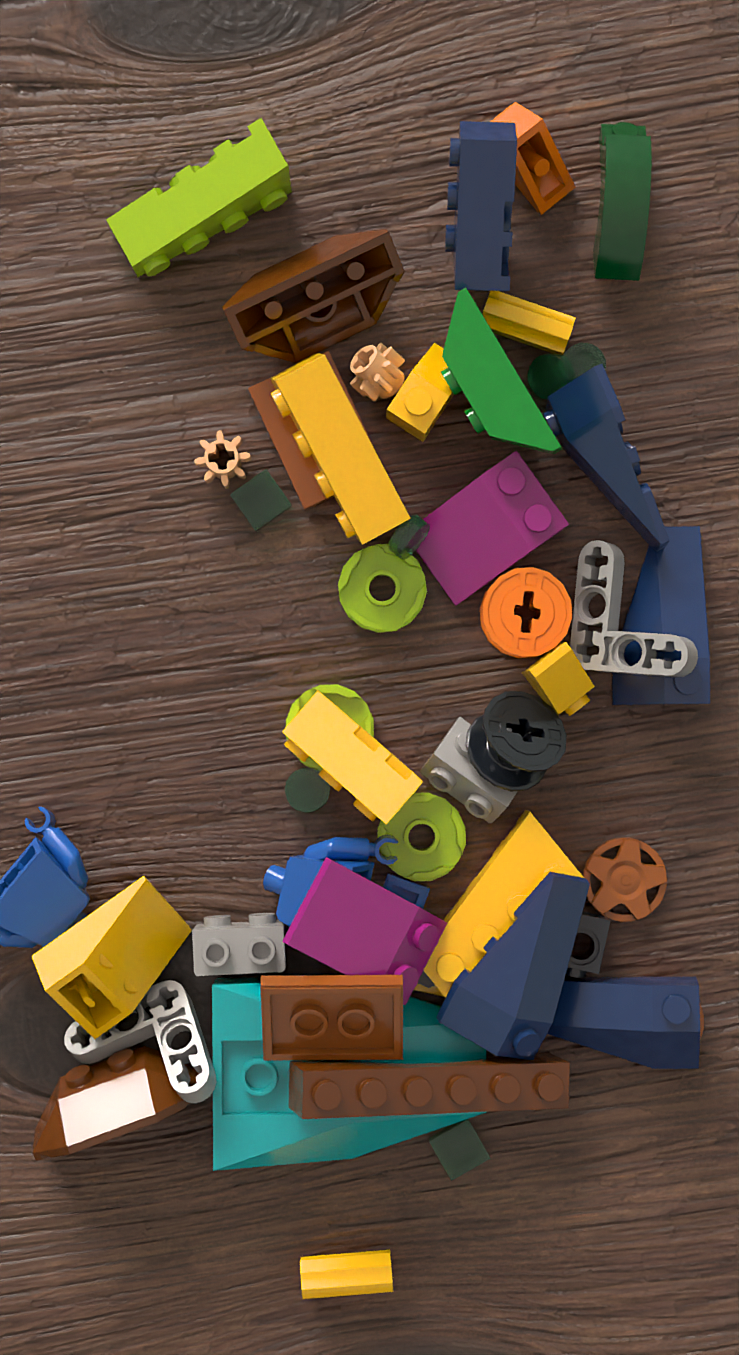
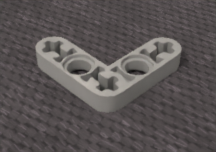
M591 541L585 545L578 559L570 648L585 670L664 677H684L691 673L696 667L698 652L695 644L688 638L672 634L618 631L625 565L624 555L619 547L604 541ZM608 557L607 565H602L600 568L595 566L596 558ZM592 581H606V588L592 585ZM601 594L606 601L605 611L600 617L593 618L589 612V603L595 595ZM588 625L602 627V632L588 631ZM637 641L642 648L641 659L635 665L630 666L624 659V651L630 642ZM588 646H599L598 655H587ZM656 650L666 652L681 651V660L672 662L656 659Z
M167 980L151 986L132 1012L138 1013L139 1019L137 1024L128 1031H119V1023L109 1029V1032L112 1034L111 1037L107 1038L105 1036L108 1034L107 1031L96 1039L91 1036L89 1039L90 1045L84 1048L82 1045L85 1044V1036L89 1033L75 1021L66 1031L64 1043L67 1050L76 1060L84 1064L98 1062L120 1050L127 1049L156 1035L170 1083L183 1100L189 1103L202 1102L210 1097L215 1090L217 1083L216 1074L193 1002L183 986L176 981ZM174 997L175 999L172 1001L173 1007L165 1010V1007H167L166 1000ZM149 1006L151 1007L149 1011L153 1015V1018H150L145 1008ZM183 1031L192 1033L191 1041L185 1048L180 1050L171 1049V1042L175 1035ZM190 1062L199 1074L196 1076L197 1083L193 1086L188 1085L190 1075L184 1065Z

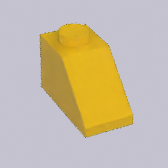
M436 343L430 347L411 371L386 412V419L424 442L454 395L441 374V371L448 368L442 357L444 349Z
M567 642L557 645L556 648L550 650L522 672L541 699L550 705L557 715L561 714L564 710L568 716L577 712L590 701L586 693L595 687Z

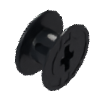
M505 691L490 701L484 710V715L474 720L467 731L465 747L471 764L486 781L495 787L510 792L526 791L539 784L547 769L560 761L566 751L567 736L562 720L553 708L542 699L523 691Z

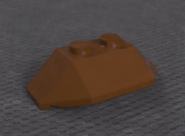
M387 229L336 235L254 274L224 304L222 309L242 350L255 351L270 357L296 363L376 325L393 293L396 283L400 281L405 271Z
M146 1046L135 1050H120L111 1055L108 1060L92 1066H77L59 1078L35 1128L33 1156L37 1161L47 1157L64 1156L159 1122L183 1110L189 1102L183 1100L172 1087L160 1051ZM187 1063L184 1065L190 1075L188 1085L193 1086L197 1083L196 1076L199 1074L191 1063Z

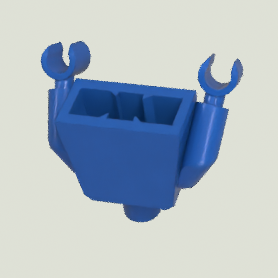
M38 807L46 816L45 824L42 827L36 828L29 818H25L26 828L33 833L43 835L42 841L35 837L0 879V946L33 948L38 944L45 947L88 916L82 912L89 903L90 897L85 889L88 875L80 852L61 828H54L56 823L55 816L44 807Z
M382 835L374 843H369L368 838L334 837L308 846L303 855L290 857L286 868L277 865L270 866L265 873L263 886L265 890L280 895L276 911L278 920L290 927L326 857L371 881L374 863L366 860H368L369 856H376L377 860L382 864H393L398 858L396 856H382L379 853V848L386 842L399 843L398 840L391 835Z

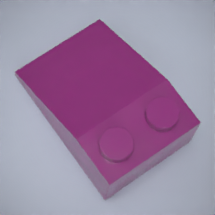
M516 450L405 532L404 535L454 606H457L563 531L569 523Z
M326 857L282 942L345 975H403V1005H406L432 952L439 942L447 922Z

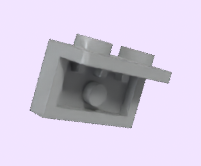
M459 717L420 772L429 779V782L436 789L447 792L464 804L468 812L473 816L484 819L488 823H493L509 806L518 791L510 792L495 787L478 774L469 760L465 747L467 731L471 724Z
M275 913L250 914L249 922L232 923L230 915L204 917V924H197L192 930L195 975L210 976L283 972L286 968L285 943L282 941L287 933L286 924L276 920Z

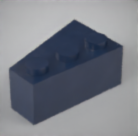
M460 121L459 138H450L449 167H457V181L448 182L447 210H455L454 225H446L445 252H453L455 290H462L466 287L467 290L510 291L508 257L509 247H512L513 232L510 230L512 203L514 202L517 156L515 123Z

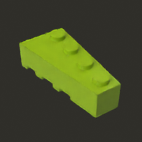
M262 118L247 126L252 135L240 143L232 144L228 139L214 148L215 154L210 158L209 163L202 168L200 166L188 165L176 173V176L169 182L171 188L164 193L161 188H153L106 219L137 277L145 273L147 276H154L170 266V259L183 252L190 255L202 250L209 244L208 238L223 230L225 233L234 232L249 221L248 216L262 208L265 212L271 211L288 199L287 195L292 192L289 167Z

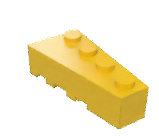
M315 353L271 377L270 380L276 390L270 394L283 418L290 415L298 431L292 435L304 458L312 455L320 471L314 474V477L326 499L334 495L342 511L335 514L347 538L355 535L363 545L411 519L325 354Z
M528 810L523 812L507 837L502 840L492 854V857L443 920L447 922V925L423 971L445 998L454 980L465 968L471 972L487 954L483 947L492 937L499 940L515 922L514 912L549 872L584 878Z

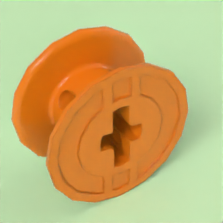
M534 567L515 568L499 576L485 592L480 606L481 628L489 643L501 653L518 659L537 657L556 648L567 635L572 620L571 599L564 585L550 572ZM524 594L530 595L529 609L537 614L536 619L532 618L528 621L527 633L521 632V617L514 615V608H520L523 605Z

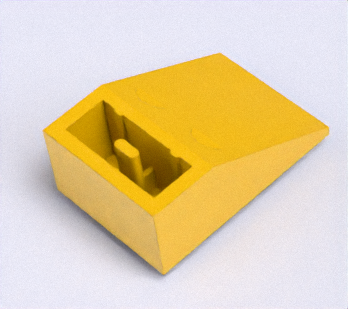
M143 876L33 954L32 959L44 990L96 1039L135 1010L192 930L148 879Z

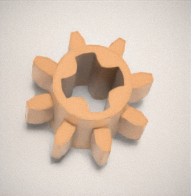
M379 343L377 347L373 345L365 346L355 354L351 361L350 369L356 377L350 382V385L363 397L368 396L372 401H376L378 397L387 399L396 394L403 385L404 373L398 368L405 362V359L392 347L387 348L382 343Z
M219 430L216 435L217 440L211 444L205 440L200 441L205 450L204 457H198L194 461L196 466H208L209 470L204 476L206 483L212 482L217 477L221 479L225 489H228L230 485L229 479L235 475L245 480L246 475L241 469V462H248L252 459L250 453H238L237 449L242 444V438L239 435L232 442L225 440L223 433ZM227 450L230 457H235V460L227 462V469L220 470L217 463L212 462V460L219 458V451Z

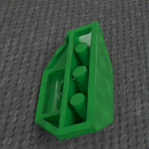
M465 287L457 294L442 354L448 368L441 371V374L454 395L461 391L465 394L471 407L464 412L477 434L486 430L493 440L550 454L559 452L562 448Z

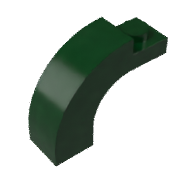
M628 122L601 124L599 135L601 188L598 222L593 248L594 276L596 279L639 281L644 258L650 207L651 136H646V126H636Z

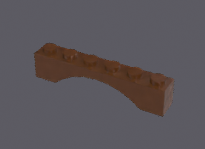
M537 1053L533 1060L497 1056L472 1061L418 1064L346 1060L290 1061L289 1108L301 1119L569 1108L570 1062L551 1053Z

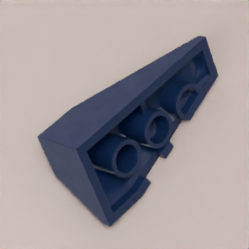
M599 364L548 396L545 407L547 412L542 413L555 437H558L563 450L655 552H659L665 549L670 540L650 487L647 483L639 485L637 476L641 475L640 458L636 447L631 446L628 441H623L621 422L626 419L603 364Z
M700 526L665 527L670 540L665 549L655 552L648 545L638 576L639 580L631 604L628 607L622 629L624 632L672 634L688 638L695 644L698 652L696 667L684 677L611 673L612 705L710 704V654ZM637 641L630 642L624 651L626 663L633 666L638 663L642 655V648ZM656 650V659L672 662L681 660V651L666 652Z
M549 872L514 912L515 922L499 940L492 937L483 947L487 954L471 972L465 968L454 980L436 1016L439 1023L496 1056L533 1060L554 1020L590 882L586 878Z
M565 977L554 1020L547 1034L653 1069H699V983L696 977H586L585 979Z

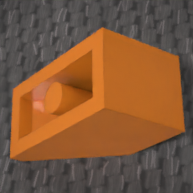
M514 102L490 121L515 123L517 135L515 185L538 213L542 215L576 188L543 118Z

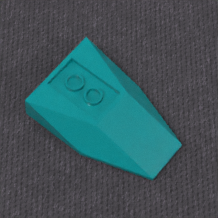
M261 977L216 978L212 985L213 1067L217 1081L213 1091V1171L353 1159L486 1113L468 1112L301 1119L289 1108L290 1061L300 1060L264 1061ZM410 996L406 1005H403V1060L346 1061L402 1064L462 1062L486 1059V1049L439 1023L436 1016L441 1006Z

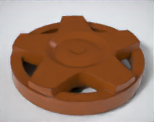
M618 837L603 842L592 851L583 868L582 876L589 882L591 874L601 882V886L595 896L593 895L590 883L587 894L588 901L600 914L615 921L629 922L646 917L657 908L666 891L667 873L661 857L648 844L635 838ZM620 846L615 858L611 859L600 856L608 849ZM640 849L647 852L656 865L643 864L641 862ZM658 885L654 897L648 903L646 891ZM618 904H623L630 913H616L610 911V909Z

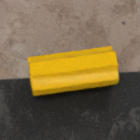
M490 291L482 313L493 333L559 356L564 354L576 317L500 291Z
M390 1250L301 1257L300 1275L303 1299L393 1292Z

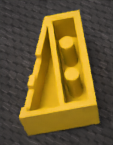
M319 690L282 731L289 738L284 745L303 762L310 756L323 768L318 775L338 792L342 787L347 789L357 798L353 805L371 821L378 817L387 825L423 783L419 776Z

